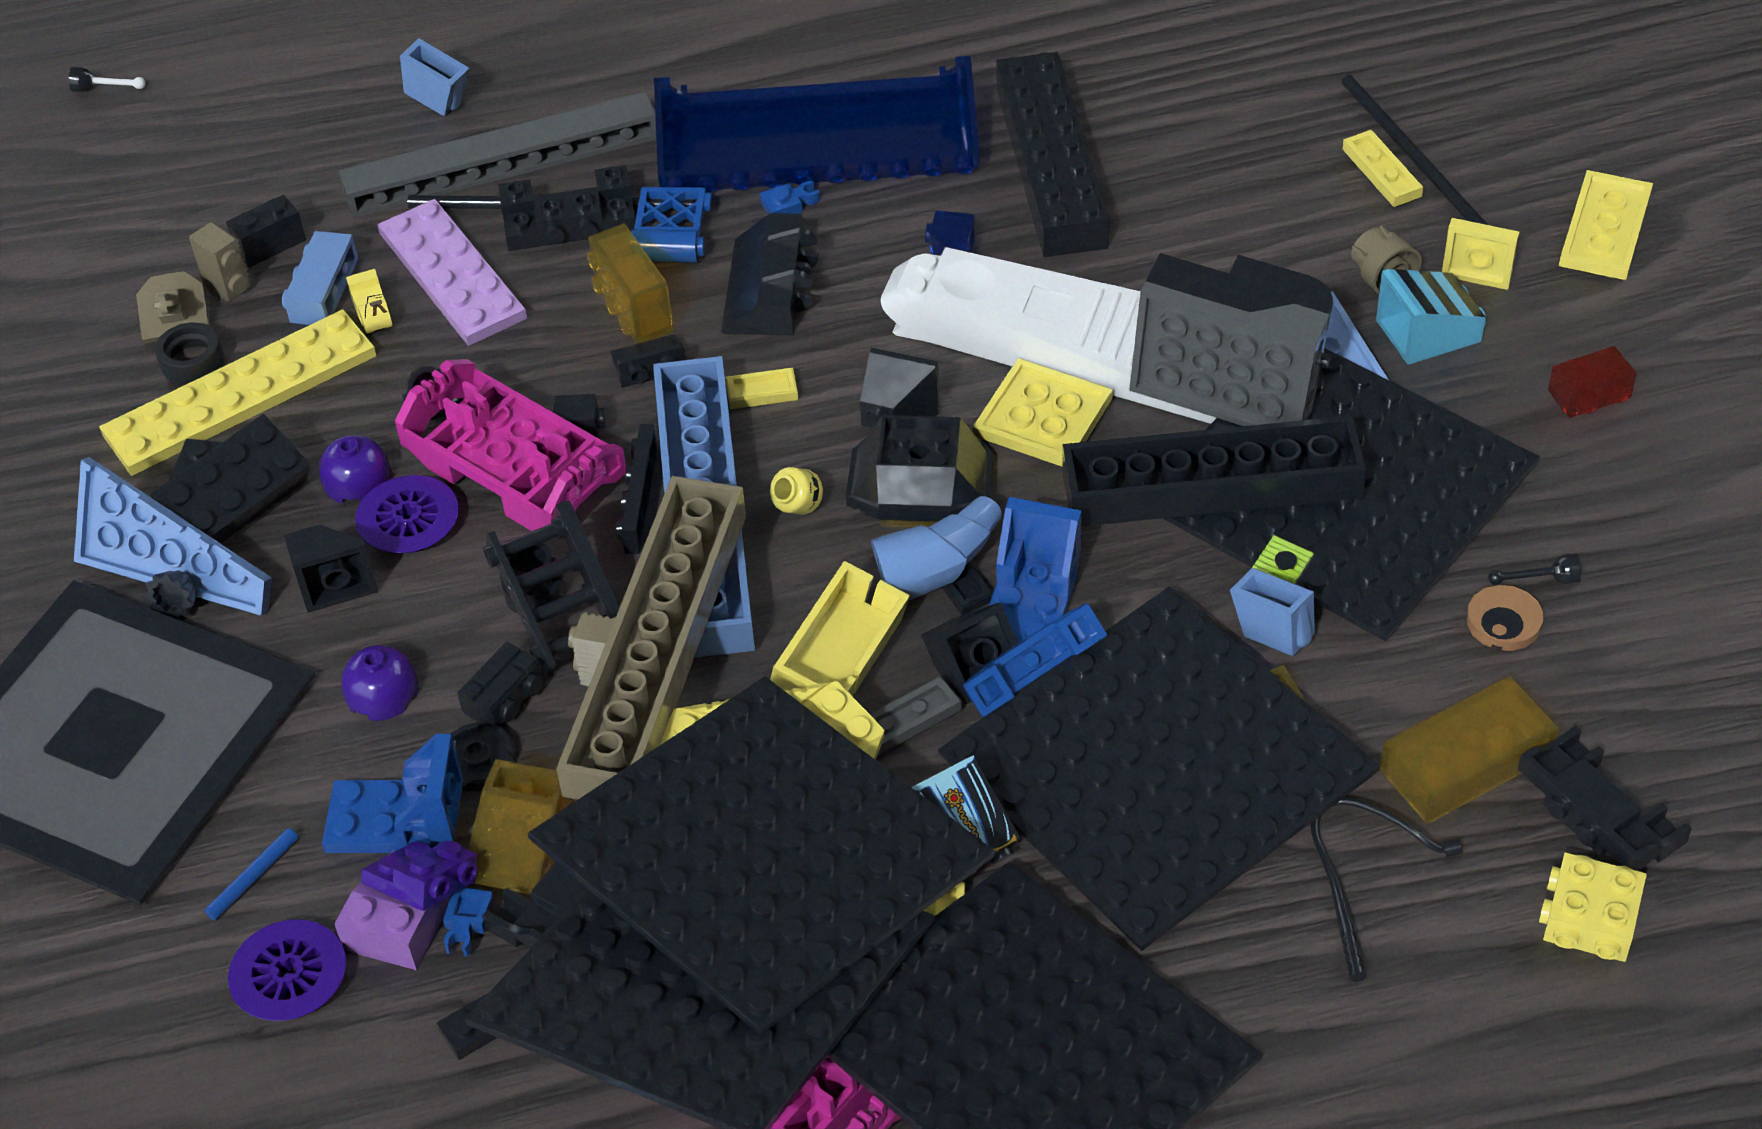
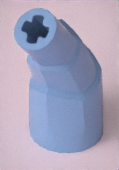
M980 496L959 514H951L929 527L920 525L872 539L871 545L881 580L910 595L909 600L954 582L960 576L964 567L982 550L990 533L1001 520L1002 512L1000 507L992 499Z

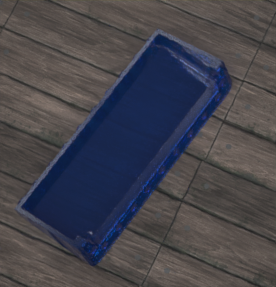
M971 56L955 57V65L950 70L946 71V66L939 67V76L688 93L687 85H681V90L674 88L670 84V77L654 78L657 169L660 187L706 188V192H713L718 189L744 190L748 187L761 186L775 188L788 183L801 185L806 181H813L814 183H841L845 180L861 179L863 181H872L876 178L887 177L903 179L915 175L933 177L944 173L968 174L980 164Z

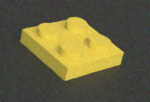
M1452 218L1448 229L1442 272L1453 273L1458 280L1508 290L1512 277L1519 231Z

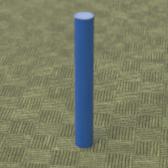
M287 828L204 909L206 915L216 921L298 840L297 834L292 829Z

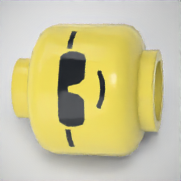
M796 467L781 469L774 476L770 485L771 501L782 512L806 515L813 512L822 500V482L817 474L808 469Z

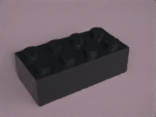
M263 413L152 492L151 498L221 544L307 481L310 463Z

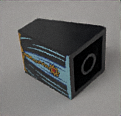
M974 756L912 787L995 851L994 857L990 859L993 865L1014 853L1011 847L1020 839V836ZM979 868L971 875H969L967 878H965L963 881L969 879L970 877L980 872Z

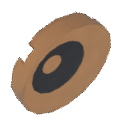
M1495 585L1484 588L1473 596L1468 605L1467 626L1472 636L1483 645L1492 648L1493 644L1502 647V650L1514 651L1526 648L1536 641L1543 626V610L1538 600L1527 591L1514 586Z

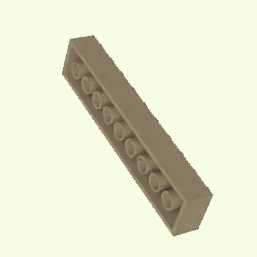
M676 476L671 477L556 770L562 797L581 798L661 745L667 723L679 701L746 518L743 487Z

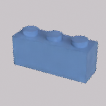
M315 231L309 244L305 245L302 260L299 266L294 268L293 279L288 289H285L282 295V306L287 311L290 323L311 325L334 314L347 285L346 277L351 276L358 260L351 234Z

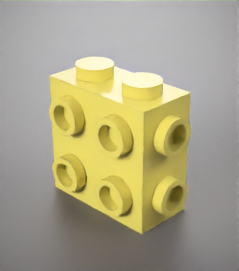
M1564 853L1561 868L1552 866L1547 890L1555 892L1553 901L1544 899L1539 923L1547 924L1543 940L1555 943L1562 948H1574L1593 953L1603 959H1615L1626 962L1647 874L1632 870L1627 866H1615L1596 861L1584 855Z

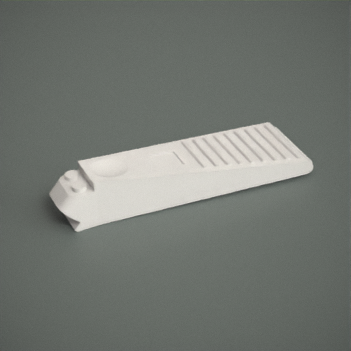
M945 247L941 256L921 254L897 266L893 270L881 296L883 310L896 322L893 333L896 336L930 342L1009 366H1013L1017 359L1020 358L1113 389V396L1210 424L1216 419L1213 416L1129 391L1141 291Z

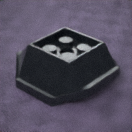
M882 415L868 436L852 449L846 490V506L855 510L859 508L865 514L878 520L940 521L951 514L957 515L977 497L985 496L990 498L993 453L969 429L961 417Z

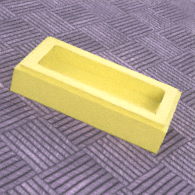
M793 368L725 377L730 409L798 400Z

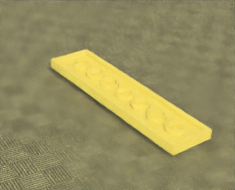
M342 309L99 426L103 437L126 470L133 476L180 453L186 439L207 440L376 357L375 348Z

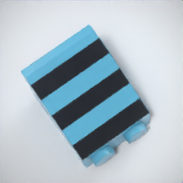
M1401 269L1382 271L1376 321L1407 365L1482 342L1484 326H1486V315L1483 309L1478 307L1470 297L1467 288L1461 285L1453 273Z

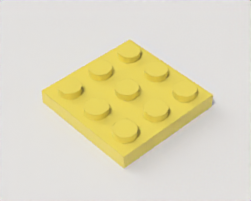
M1018 358L973 425V433L980 439L1062 466V444L1086 442L1113 397V389Z

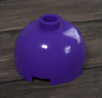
M347 435L334 440L325 448L319 461L320 481L323 490L329 498L338 503H343V499H359L361 502L373 488L387 481L391 472L389 460L381 446L363 435Z
M386 645L368 646L357 651L349 658L342 672V693L351 712L355 713L356 711L359 714L368 715L369 720L373 721L386 720L402 714L406 710L405 705L412 699L413 695L417 696L418 679L407 656L397 649Z

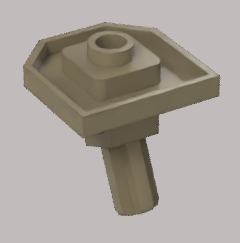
M184 271L152 276L136 294L141 336L144 344L157 342L163 333L179 324L196 322L210 326L205 287L203 283Z

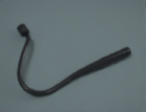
M1344 797L1334 805L1356 806L1377 814L1407 831L1429 849L1445 853L1446 857L1462 854L1459 838L1443 841V845H1439L1402 818L1371 803L1356 798ZM1319 816L1311 822V834L1332 890L1349 978L1351 981L1359 982L1366 978V973L1362 963L1358 937L1343 887L1320 837Z

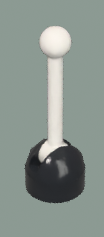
M71 67L69 72V87L71 91L75 92L87 91L93 83L134 86L136 89H143L146 85L142 77H137L134 80L93 77L92 73L83 67Z

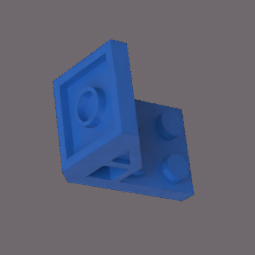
M1009 497L1007 501L996 563L997 584L989 605L1001 603L1018 643L1067 612L1077 581L1081 559V510Z
M435 734L407 759L404 764L403 780H334L322 840L324 852L391 853L393 850L397 851L414 841L426 843L430 848L446 840L454 842L464 779L452 735Z

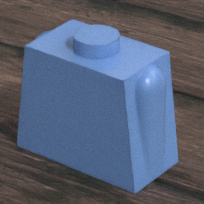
M418 38L400 55L404 93L440 115L445 116L451 110L458 109L461 105L469 67Z
M1251 568L1230 589L1244 637L1290 656H1294L1300 648L1306 647L1311 642L1312 636L1315 634L1313 591Z

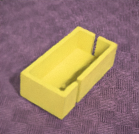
M844 561L774 665L770 680L787 691L798 687L806 688V686L838 681L854 696L900 624L910 595L880 580L876 586L871 605L866 603L874 576Z

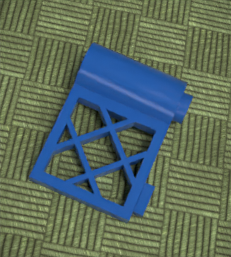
M641 187L635 227L631 230L630 235L631 261L698 263L699 256H705V237L700 236L704 211H710L712 194L706 193V188ZM648 199H663L664 202L653 207L648 203ZM685 199H697L695 203L688 207L680 203ZM672 207L678 211L677 214L670 218L662 214ZM654 218L660 222L655 227H643L645 223ZM686 218L694 223L693 227H679L676 225Z

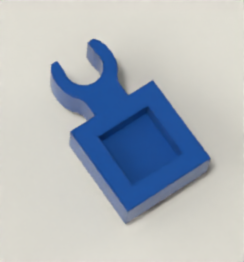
M806 181L794 189L788 183L759 193L760 203L767 214L802 213V205H813L820 201L819 190L814 191L813 181Z
M463 888L451 895L443 918L445 929H450L444 937V946L447 954L451 953L453 944L464 942L462 945L464 956L470 955L473 949L472 933H485L486 929L482 915L486 910L492 911L495 902L493 892Z

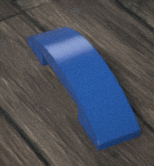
M1085 603L1052 621L1005 651L969 678L962 686L981 717H985L1015 697L1014 693L1071 655L1080 654L1107 636L1089 604Z

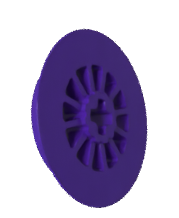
M422 475L396 477L379 484L362 499L356 511V528L361 538L378 550L390 553L418 552L441 540L452 529L458 517V500L450 487L435 478ZM411 515L410 519H405V516Z
M295 919L270 924L247 938L234 954L228 971L230 993L237 1005L254 1017L270 1021H284L302 1017L321 1007L337 991L345 973V951L339 938L330 929L319 923ZM293 948L291 953H286L287 949ZM277 952L281 953L279 957L273 956ZM293 968H295L296 973L294 975L291 973H287L282 978L281 973L283 971L290 972ZM301 989L305 993L297 996L296 990ZM290 992L291 998L284 1000L286 994Z

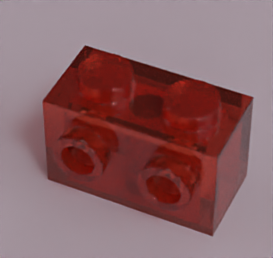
M1612 346L1554 365L1548 391L1566 415L1572 418L1581 414L1591 413L1596 409L1614 403H1621L1631 398L1637 373L1618 349Z

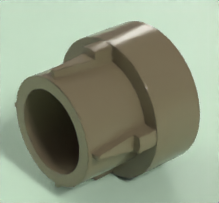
M1382 225L1366 231L1352 245V260L1360 267L1362 279L1378 295L1382 271L1387 269L1420 271L1422 264L1420 253L1404 238L1399 237L1394 232H1389Z

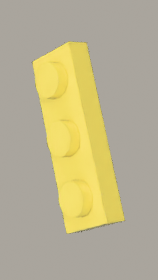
M1372 130L1343 139V151L1393 207L1422 197L1423 186Z

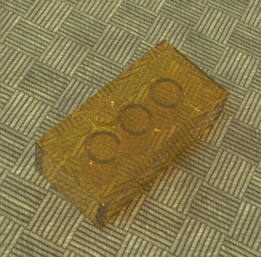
M1508 676L1385 741L1380 771L1426 824H1429L1521 774L1518 770L1520 756L1534 746L1547 744L1555 740L1558 736L1559 728L1519 685Z

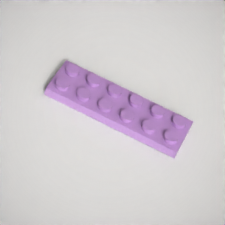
M435 199L377 224L380 235L468 346L527 319L526 310Z

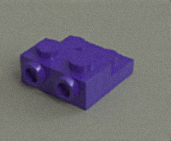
M447 840L433 848H430L426 843L414 841L363 868L361 883L424 911L475 882L478 870L476 865L477 853L461 847L456 842Z

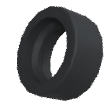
M189 322L176 325L163 333L155 345L156 358L161 372L166 379L175 384L186 385L221 368L224 362V352L217 333L212 327L204 323ZM199 346L207 348L203 354L191 360L179 361L172 359L179 351L189 347Z

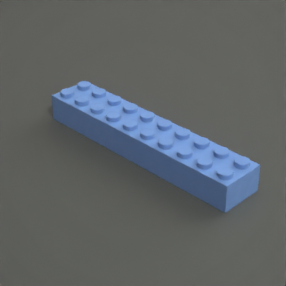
M722 356L653 364L664 493L672 476L737 486ZM742 529L694 658L755 651Z

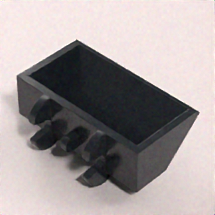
M769 213L735 239L721 328L722 333L793 335L796 312L810 308L814 299L813 294L800 293L799 288L812 286L813 281L809 274L819 258V253L804 251V246L816 245L818 238L812 231L804 229L802 214Z

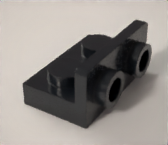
M675 334L610 351L611 360L622 388L654 380L653 364L686 360L683 344L678 342Z

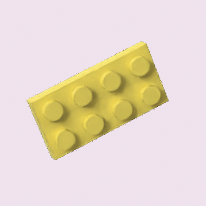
M1587 170L1561 253L1559 266L1626 280L1653 183Z

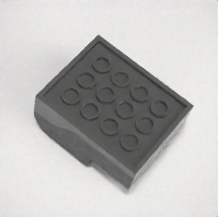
M1160 253L1140 292L1129 391L1242 426L1308 420L1314 406L1320 368L1327 369L1331 360V355L1323 352L1333 308V296L1324 283L1312 276L1242 255L1237 256L1230 272L1226 273Z

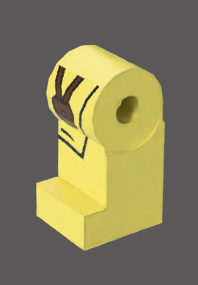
M375 269L346 277L353 305L366 334L382 328L392 327L389 310Z

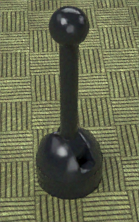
M1577 553L1565 554L1556 558L1552 567L1506 573L1493 570L1489 573L1488 580L1491 584L1498 585L1503 580L1553 575L1557 581L1563 584L1580 583V562Z

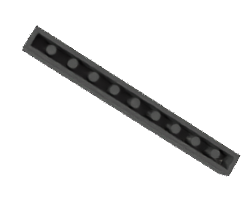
M642 92L339 170L352 218L406 205L408 204L409 195L441 196L659 139L657 118L647 93Z

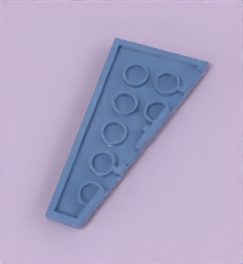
M88 457L81 460L74 562L146 583L153 580L152 577L155 574L179 570L182 574H188L189 580L195 582L194 588L197 591L196 597L257 615L269 612L272 577L92 458Z

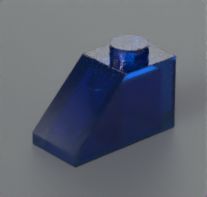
M935 210L932 224L927 223L925 230V243H930L931 255L941 256L945 247L972 253L975 241V215Z

